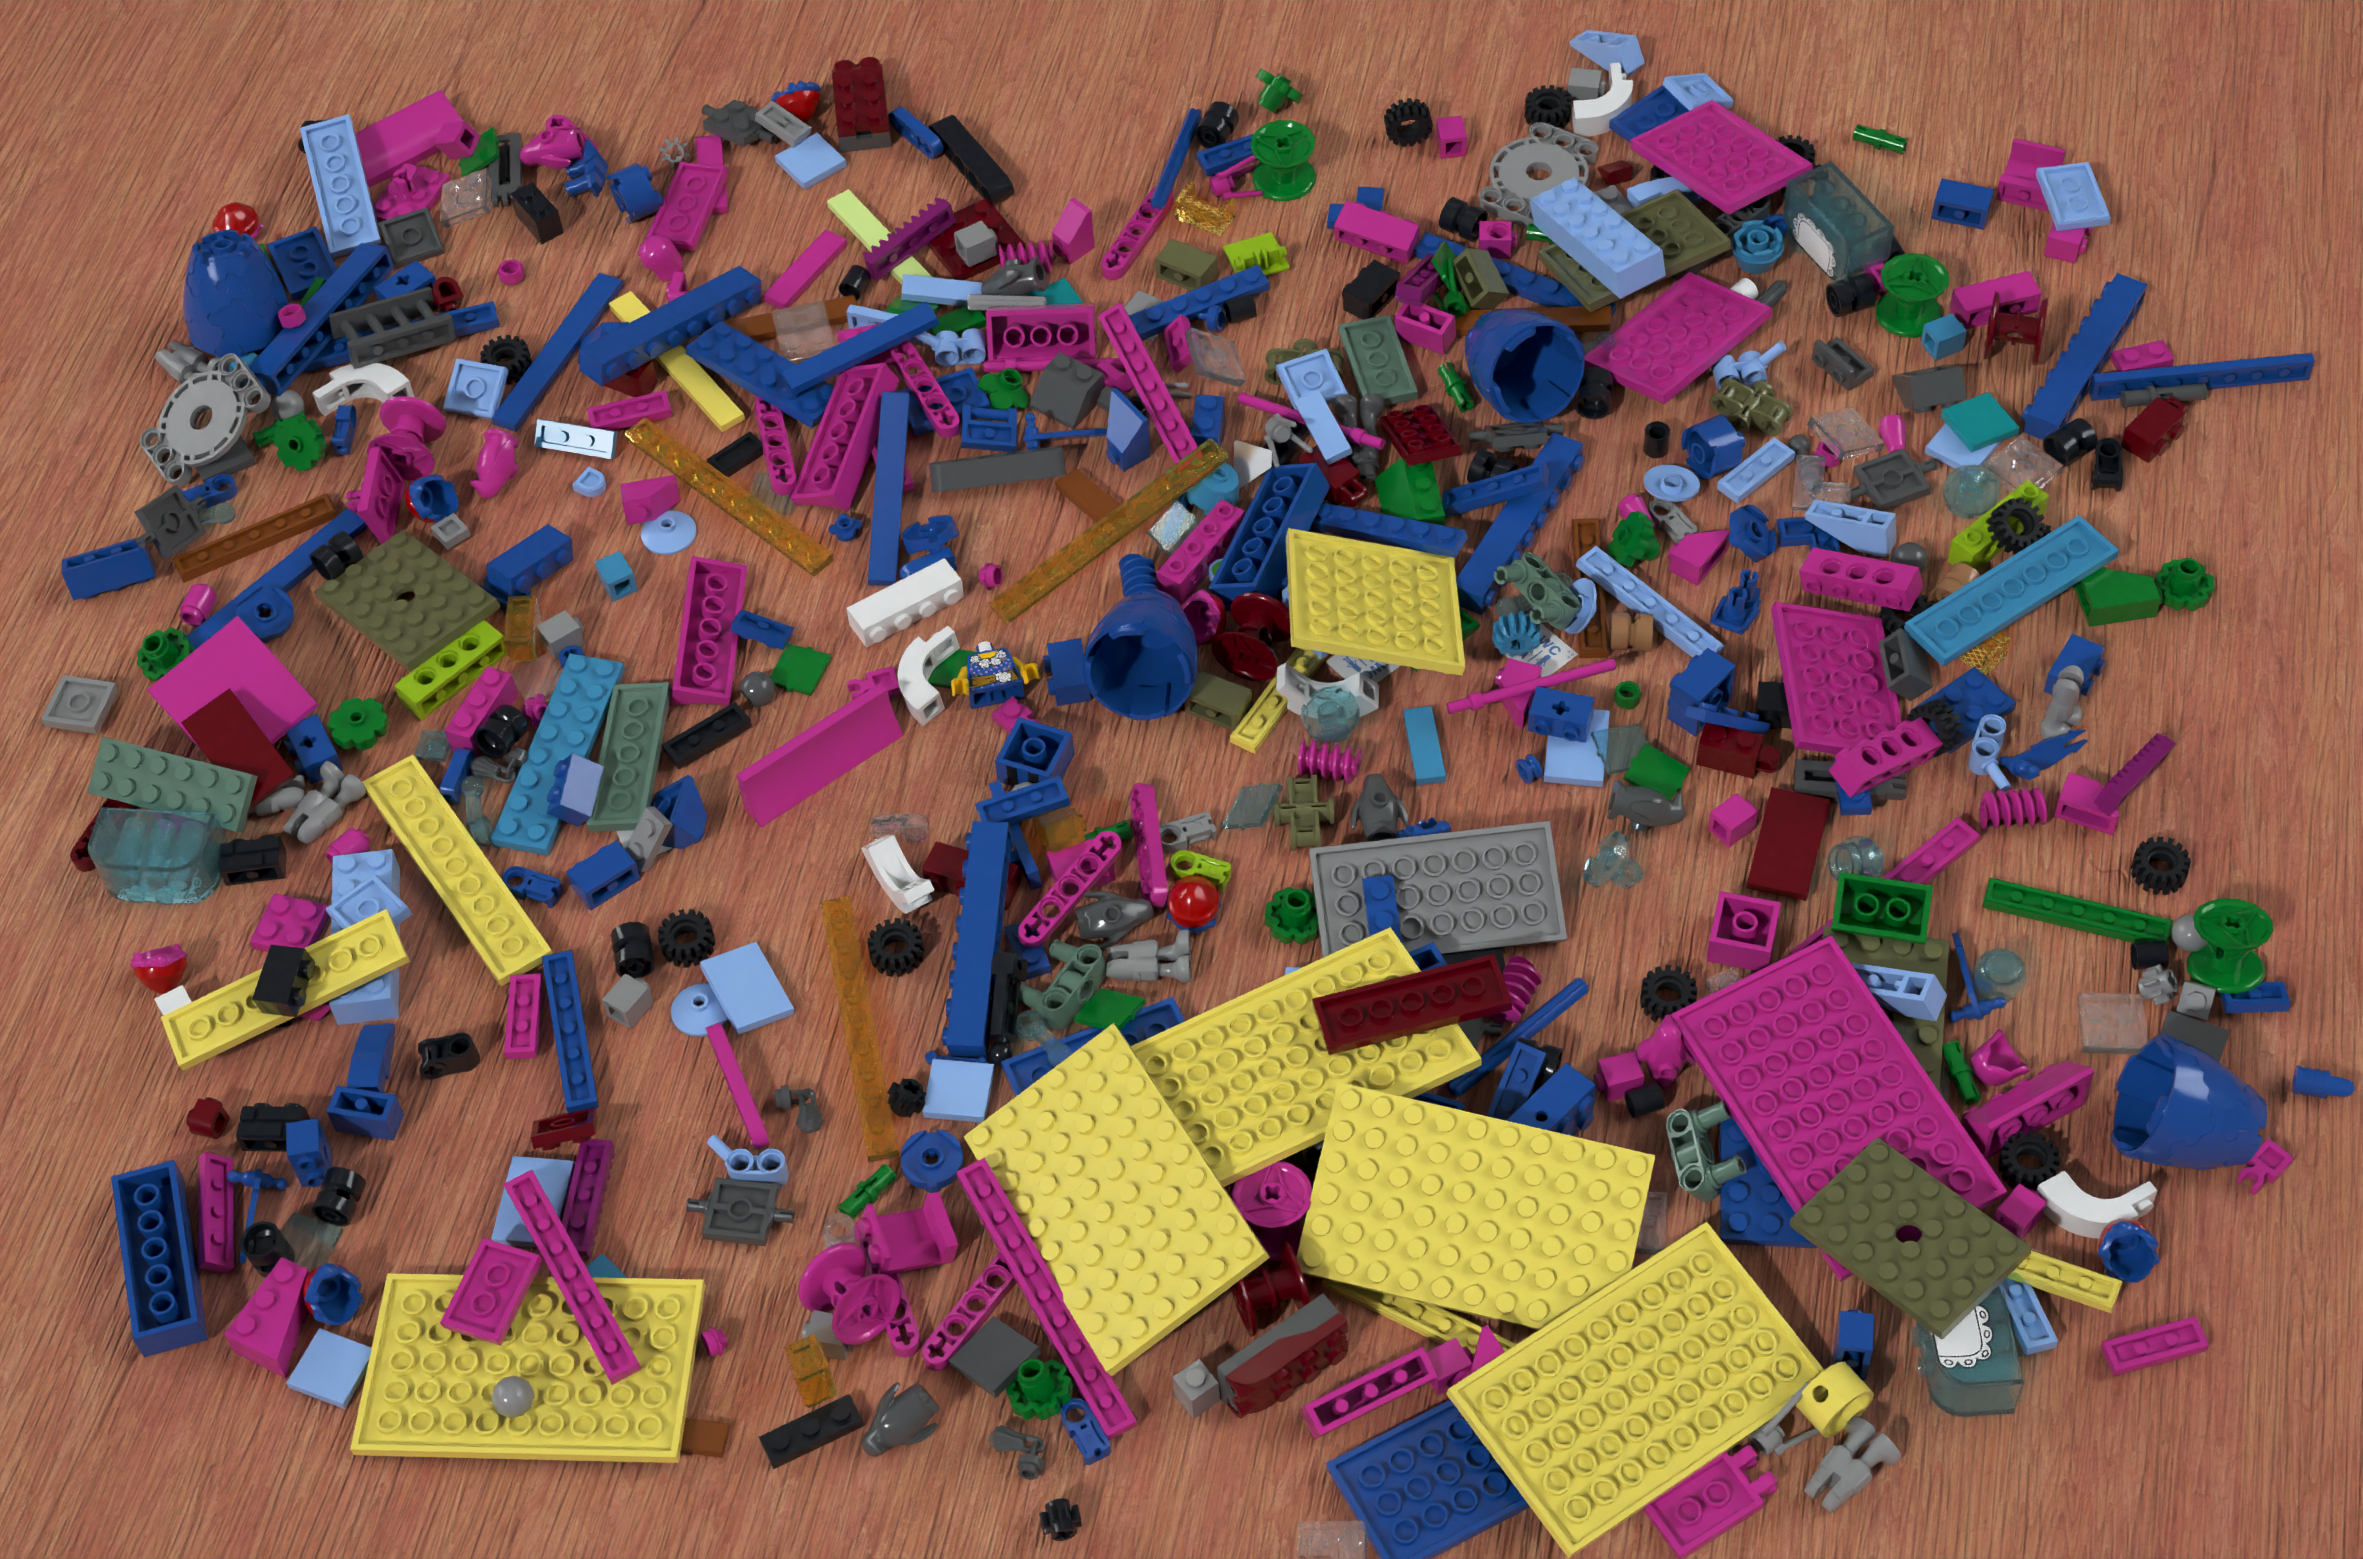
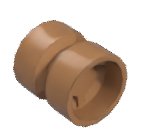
M1954 564L1930 592L1932 604L1938 603L1980 577V574L1967 564Z
M1612 612L1610 650H1627L1629 646H1633L1635 651L1651 652L1653 614L1637 613L1634 618H1631L1629 613Z

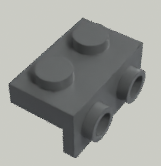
M1838 337L1827 344L1820 339L1814 342L1812 360L1818 367L1831 375L1836 383L1841 384L1848 391L1873 377L1874 368Z

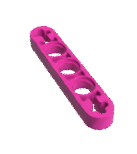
M1156 187L1149 192L1103 257L1101 266L1102 275L1105 278L1117 280L1125 275L1174 204L1172 190L1165 207L1161 210L1151 207V198ZM1146 213L1156 214L1153 218H1146L1143 215ZM1134 230L1144 231L1141 235H1133L1131 232ZM1122 247L1132 248L1129 252L1119 251Z
M904 341L890 348L892 363L936 432L944 438L958 435L961 429L959 415L914 345L909 341ZM902 353H904L905 355L908 356V359H907V360H905V358H904V356L902 355ZM912 368H918L921 370L917 374L907 373V371ZM925 385L932 387V389L927 392H921L918 390L920 387ZM935 403H940L944 405L942 408L938 410H933L930 408V406ZM946 417L949 426L946 423L943 424V418Z
M757 396L755 398V416L763 446L770 486L776 494L789 495L793 493L795 488L796 474L782 411ZM766 406L770 408L769 412H766ZM768 422L776 423L777 426L767 427L764 424ZM778 441L782 444L780 446H772L768 443ZM783 460L786 464L776 465L773 461ZM780 476H784L785 483L782 482Z
M1136 783L1131 791L1130 806L1142 898L1148 900L1152 907L1162 908L1166 903L1168 887L1155 791L1152 785Z
M1104 831L1098 834L1025 917L1018 928L1019 940L1023 946L1031 949L1040 947L1082 900L1084 894L1089 892L1121 854V839L1116 833ZM1113 842V850L1107 848L1102 854L1101 859L1099 855L1103 850V843L1109 844ZM1090 861L1094 862L1098 869L1092 874H1086L1080 867L1083 863ZM1073 883L1078 886L1079 891L1075 895L1067 896L1062 892V887L1065 884ZM1048 905H1055L1059 908L1060 912L1056 917L1049 918L1043 914V909ZM1039 919L1042 924L1037 929L1038 937L1032 935L1028 938L1026 930L1033 931L1038 926Z
M721 1023L705 1027L713 1051L754 1149L758 1150L770 1145L764 1125Z
M858 1221L855 1225V1235L858 1246L863 1250L867 1260L866 1270L868 1276L879 1274L876 1265L870 1263L869 1244L867 1238L861 1236ZM899 1272L887 1274L897 1281L901 1291L898 1307H902L906 1312L902 1318L892 1319L885 1328L895 1354L900 1357H911L919 1351L921 1346L919 1331ZM905 1328L907 1337L910 1340V1344L905 1346L899 1331Z
M1000 1252L924 1343L922 1356L925 1365L929 1369L934 1371L946 1369L950 1365L948 1360L974 1336L1017 1283L1011 1271L1007 1270L1008 1266ZM995 1275H1000L1005 1279V1283L998 1288L990 1287L987 1282ZM975 1299L983 1300L986 1303L984 1309L978 1312L968 1309V1305ZM955 1323H961L966 1327V1330L962 1335L953 1336L948 1333L949 1327ZM942 1348L943 1357L937 1355L933 1359L931 1352H939Z

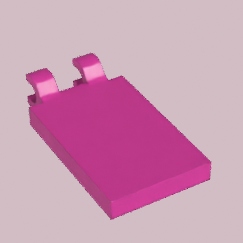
M1750 1445L1745 1446L1731 1457L1727 1452H1724L1698 1472L1642 1509L1678 1559L1686 1558L1763 1509L1765 1502L1762 1498L1768 1497L1778 1490L1775 1486L1778 1481L1770 1471L1760 1476L1754 1482L1744 1472L1757 1464L1755 1458L1758 1455Z

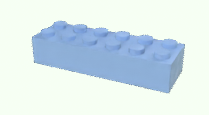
M1575 177L1530 199L1534 225L1620 299L1666 276L1662 249Z
M393 849L333 856L332 904L374 873L400 898V867ZM331 918V935L343 929ZM399 924V925L396 926V929H397L398 934H399V936H400V924ZM399 967L330 1000L329 1006L337 1024L344 1025L399 1018Z

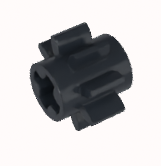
M902 1078L900 1084L893 1082L887 1092L890 1096L886 1102L890 1104L892 1112L900 1117H911L913 1112L920 1114L926 1104L924 1101L926 1092H923L921 1084L913 1079Z
M1065 1498L1048 1502L1045 1505L1046 1512L1039 1513L1043 1534L1051 1533V1537L1055 1541H1064L1074 1537L1077 1533L1075 1527H1082L1078 1505L1071 1506L1070 1501Z

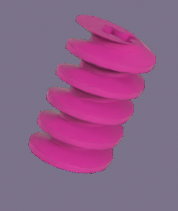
M1051 239L1049 240L1048 247H1045L1043 241L1040 240L1037 248L1034 247L1032 241L1028 242L1027 249H1024L1022 243L1019 242L1015 251L1011 243H1009L1005 252H1003L999 244L1001 268L1005 266L1004 262L1007 260L1019 259L1021 265H1025L1032 258L1038 256L1047 273H1051L1052 266L1054 265Z
M1303 738L1298 754L1299 774L1305 775L1310 770L1311 776H1318L1321 771L1323 779L1327 780L1333 774V779L1336 782H1339L1344 775L1345 783L1351 784L1359 772L1362 749L1359 748L1354 756L1351 752V746H1347L1345 752L1340 753L1339 744H1336L1333 750L1329 751L1328 742H1324L1321 749H1318L1316 740L1313 739L1310 746L1307 747L1305 738Z
M2032 788L2030 793L2027 789H2020L2018 793L2014 789L2008 790L2006 794L1999 790L1994 795L1991 791H1986L1982 795L1979 807L1980 824L1982 829H1987L1988 820H1991L1995 829L1999 828L2000 820H2003L2006 828H2009L2012 819H2015L2017 826L2022 827L2024 818H2027L2029 825L2034 826L2036 817H2039L2041 824L2045 825L2047 807L2044 796L2039 788Z
M1517 955L1509 959L1502 973L1512 1000L1513 1010L1488 1016L1496 1022L1518 1023L1521 1020V1014L1526 1011V1004L1531 1002V995L1537 991L1536 986L1542 982V977L1535 970L1534 965L1527 959Z

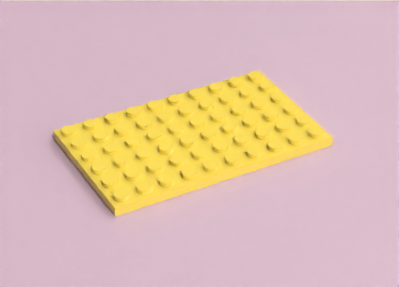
M1391 927L1131 1046L1223 1187L1323 1141L1338 1082L1412 1099L1482 1066L1480 1055L1458 1024L1328 1055L1313 1008V998L1421 972Z
M1114 1023L963 1136L976 1159L979 1161L985 1158L1061 1289L1063 1302L1105 1371L1110 1376L1116 1374L1270 1258Z
M1338 1082L1311 1193V1204L1307 1211L1296 1259L1304 1275L1540 1330L1631 1271L1656 1155Z
M1705 1222L1447 1390L1446 1394L1570 1559L1698 1472L1721 1454L1748 1438L1765 1423H1769L1806 1382H1811L1824 1369L1711 1226Z
M387 1273L350 1448L353 1455L679 1463L706 1287L703 1279L592 1277L641 1367V1370L612 1385L553 1277L535 1276L501 1346L444 1329L440 1324L464 1275ZM517 1376L527 1380L534 1392L531 1408L523 1416L515 1418L499 1414L492 1403L494 1386L502 1378Z

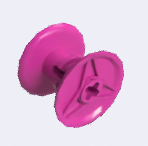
M406 396L388 399L381 405L379 415L382 424L390 433L374 438L368 445L367 454L369 455L370 448L380 446L404 480H414L420 476H428L433 472L435 461L430 450L422 443L436 441L444 435L447 426L444 416L436 407L421 399Z
M1278 1161L1236 1181L1232 1191L1234 1204L1270 1258L1266 1261L1271 1262L1281 1261L1279 1246L1284 1240L1290 1244L1295 1256L1297 1255L1307 1211L1311 1204L1312 1187L1310 1180L1301 1169L1282 1161Z
M838 1243L818 1254L805 1269L799 1282L798 1297L802 1306L812 1312L813 1310L823 1312L834 1310L832 1329L836 1338L846 1345L861 1344L871 1340L883 1331L897 1311L901 1292L897 1281L886 1274H872L864 1277L867 1260L863 1250L854 1243Z

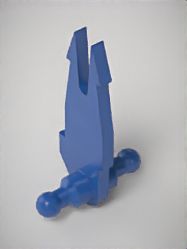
M1029 412L1025 416L1027 427L1025 428L1023 442H1026L1028 450L1039 449L1040 442L1107 436V428L1039 434L1038 427L1035 426V414Z
M2068 730L2066 734L2042 740L2030 746L2031 749L2015 757L2002 756L1999 759V764L2002 767H2007L2012 775L2028 780L2034 779L2039 776L2041 770L2054 765L2072 752L2076 753L2086 744L2088 740L2083 739L2064 746L2066 742L2079 736L2086 730Z
M1956 932L1952 936L1971 1003L1964 1005L1961 1010L1950 1011L1948 1018L1951 1022H1958L1963 1018L1968 1020L1976 1018L1977 1021L1984 1019L1983 1016L1990 1014L1993 1009L2004 1008L2006 1000L2000 996L1991 1001L1987 999L1979 1001L1961 938L1958 932Z
M256 1169V1172L246 1171L245 1173H240L236 1170L228 1172L227 1179L230 1182H242L244 1186L253 1187L245 1230L253 1225L259 1188L268 1189L275 1187L283 1190L288 1185L285 1178H273L270 1174L262 1173V1169ZM241 1250L239 1262L245 1263L246 1256Z

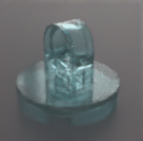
M1963 465L1954 469L1946 477L1943 486L1946 506L1959 517L1974 519V516L1985 514L1998 503L2000 483L1995 474L1985 467Z
M1338 686L1324 687L1315 691L1311 695L1312 699L1306 706L1304 704L1301 708V720L1307 733L1314 739L1321 741L1340 742L1349 738L1360 717V708L1354 695L1351 692L1343 691Z
M1613 831L1604 837L1596 846L1601 849L1596 858L1594 859L1591 856L1588 858L1583 870V879L1593 887H1600L1610 879L1624 889H1630L1640 882L1643 878L1642 869L1636 861L1627 856L1630 846L1629 838L1617 831ZM1623 868L1630 873L1632 879L1626 876V874L1623 871Z

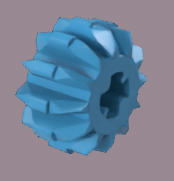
M1523 610L1518 614H1513L1510 611L1508 616L1500 615L1499 621L1493 622L1492 640L1495 648L1499 649L1500 654L1508 653L1510 657L1520 654L1523 657L1525 652L1533 653L1534 647L1540 646V624H1534L1529 614L1525 615Z

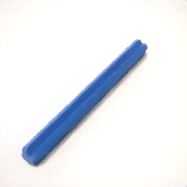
M1191 108L1188 110L1152 195L1151 207L1153 209L1161 210L1165 207L1195 135V130L1201 121L1202 112L1200 109L1195 110Z
M1575 978L1480 1056L1482 1066L1450 1080L1447 1083L1448 1091L1454 1097H1460L1512 1054L1520 1036L1531 1039L1588 992L1587 983L1581 978Z

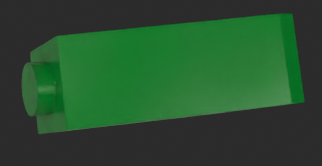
M2100 568L2073 585L2089 627L2156 617L2159 605L2163 602L2162 591L2159 587H2156L2152 576Z

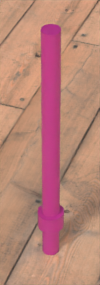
M1005 358V361H984V372H1001L1007 368L1016 371H1043L1051 360L1017 361L1016 358ZM1120 358L1075 359L1097 370V365L1103 360L1109 362L1116 369H1125Z
M1243 392L1239 394L1238 402L1274 415L1278 413L1283 418L1306 425L1297 410ZM1339 425L1345 438L1349 439L1350 443L1359 446L1367 445L1382 450L1385 446V439L1367 434L1366 430L1357 427L1352 429Z
M1612 658L1482 694L1480 691L1467 695V698L1446 703V708L1449 714L1471 709V711L1484 708L1486 704L1534 692L1537 686L1549 688L1616 670V664Z

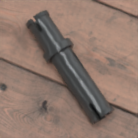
M2204 382L2158 388L2150 385L2146 386L2145 389L2121 391L2120 400L2123 408L2148 406L2157 397L2166 401L2170 396H2173L2180 402L2206 400L2207 387Z

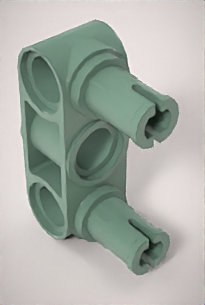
M1525 552L1519 560H1515L1508 566H1499L1494 572V579L1498 584L1503 585L1512 582L1528 602L1534 606V610H1531L1529 614L1534 624L1548 622L1551 626L1564 630L1581 608L1579 599L1549 566L1534 553Z
M1056 939L1050 946V956L1067 964L1059 971L1055 980L1044 992L1022 983L1020 985L1019 1002L1034 1008L1041 1017L1047 1019L1048 1024L1053 1028L1061 1029L1069 1026L1074 1020L1073 1017L1085 1006L1084 1002L1089 1001L1093 997L1095 991L1107 976L1103 953L1100 947L1095 944L1074 947Z
M1724 1100L1702 1110L1692 1109L1686 1111L1685 1109H1677L1668 1116L1666 1121V1129L1671 1146V1157L1676 1167L1679 1184L1682 1189L1702 1202L1713 1200L1718 1195L1720 1188L1723 1187V1183L1747 1173L1746 1165L1738 1155L1715 1165V1155L1710 1145L1708 1132L1709 1128L1733 1118L1727 1110Z

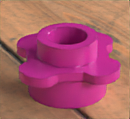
M540 693L536 694L535 698H528L522 707V714L527 720H530V725L534 728L539 727L548 706L544 701L545 696Z

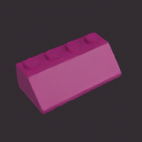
M1095 303L988 307L986 310L988 361H1005V358H1016L1017 361L1052 360L1059 352L1073 359H1096Z
M2064 1061L2056 1066L2049 1065L2031 1080L2024 1079L2006 1094L1999 1093L1993 1096L1988 1104L1980 1108L1973 1107L1962 1116L1961 1124L1984 1158L1988 1159L2002 1151L2004 1142H2008V1138L2012 1134L2017 1137L2019 1131H2024L2025 1136H2027L2029 1130L2037 1132L2083 1106L2094 1071L2091 1067L2069 1061Z

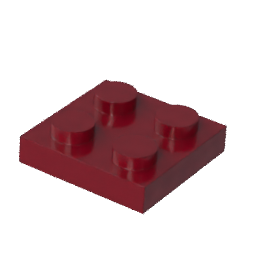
M595 1107L533 1121L531 1131L533 1149L541 1147L543 1151L558 1148L562 1142L572 1140L573 1143H583L590 1140L591 1136L596 1135L597 1129Z

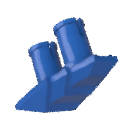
M588 139L585 140L584 158L571 162L566 167V172L572 180L566 181L565 187L571 197L587 190H591L594 196L599 197L605 184L608 164Z
M1743 570L1740 573L1739 587H1732L1729 590V594L1726 597H1722L1710 620L1711 624L1740 635L1752 624L1760 613L1758 608L1761 604V600H1759L1761 589L1756 587L1759 576L1755 571L1753 572L1752 580L1750 579L1751 570Z

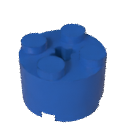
M634 163L607 176V180H613L614 184L609 185L619 210L621 213L626 211L629 217L625 218L628 223L658 211L659 205L663 204L658 190H653L649 182L652 180V176L646 165L642 167L638 163Z
M1720 414L1685 429L1681 438L1682 450L1687 449L1689 458L1685 460L1691 471L1701 479H1710L1740 465L1745 439L1742 433L1736 432L1726 416Z

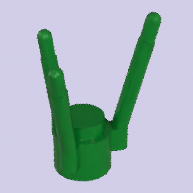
M1448 258L1450 291L1444 297V302L1436 291L1432 296L1441 311L1459 318L1465 312L1470 311V304L1467 298L1456 290L1452 258Z

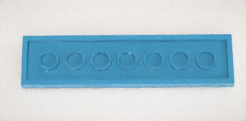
M2078 515L1905 622L1904 630L1942 666H1945L2116 559L2119 549Z
M569 654L526 756L528 759L525 764H522L491 837L493 846L545 856L549 855L563 820L547 814L549 805L547 795L552 786H554L556 777L553 775L555 766L560 760H564L572 753L589 759L609 711L613 687L616 684H620L625 672L624 663Z

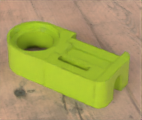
M1181 850L1176 852L1171 858V872L1178 880L1190 875L1205 877L1216 888H1219V892H1223L1231 877V864L1188 850ZM1181 861H1189L1193 864L1188 870H1180L1176 867Z

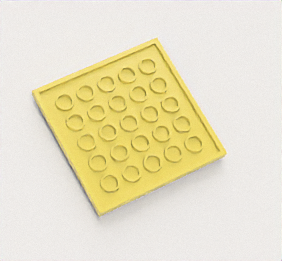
M1288 528L1286 534L1291 647L1408 666L1416 669H1426L1444 674L1463 675L1465 658L1454 557Z

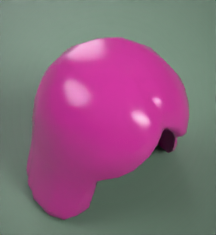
M654 234L641 243L638 255L642 264L646 268L653 270L661 281H670L674 272L682 271L683 259L668 237Z
M2000 1029L1988 1041L1978 1047L1971 1057V1065L1976 1076L1989 1086L2005 1084L2020 1075L2030 1072L2029 1068L2015 1054Z

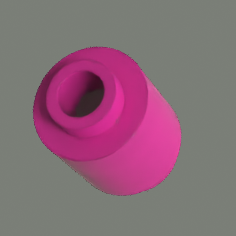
M206 584L191 586L180 607V618L182 621L191 626H199L202 622L206 621L217 600V595L213 588Z
M349 828L328 846L329 850L325 852V856L333 865V856L368 852L370 850L368 845L370 839L363 830Z

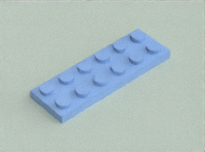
M343 115L300 128L324 233L332 259L351 254L361 243L382 245L350 115Z

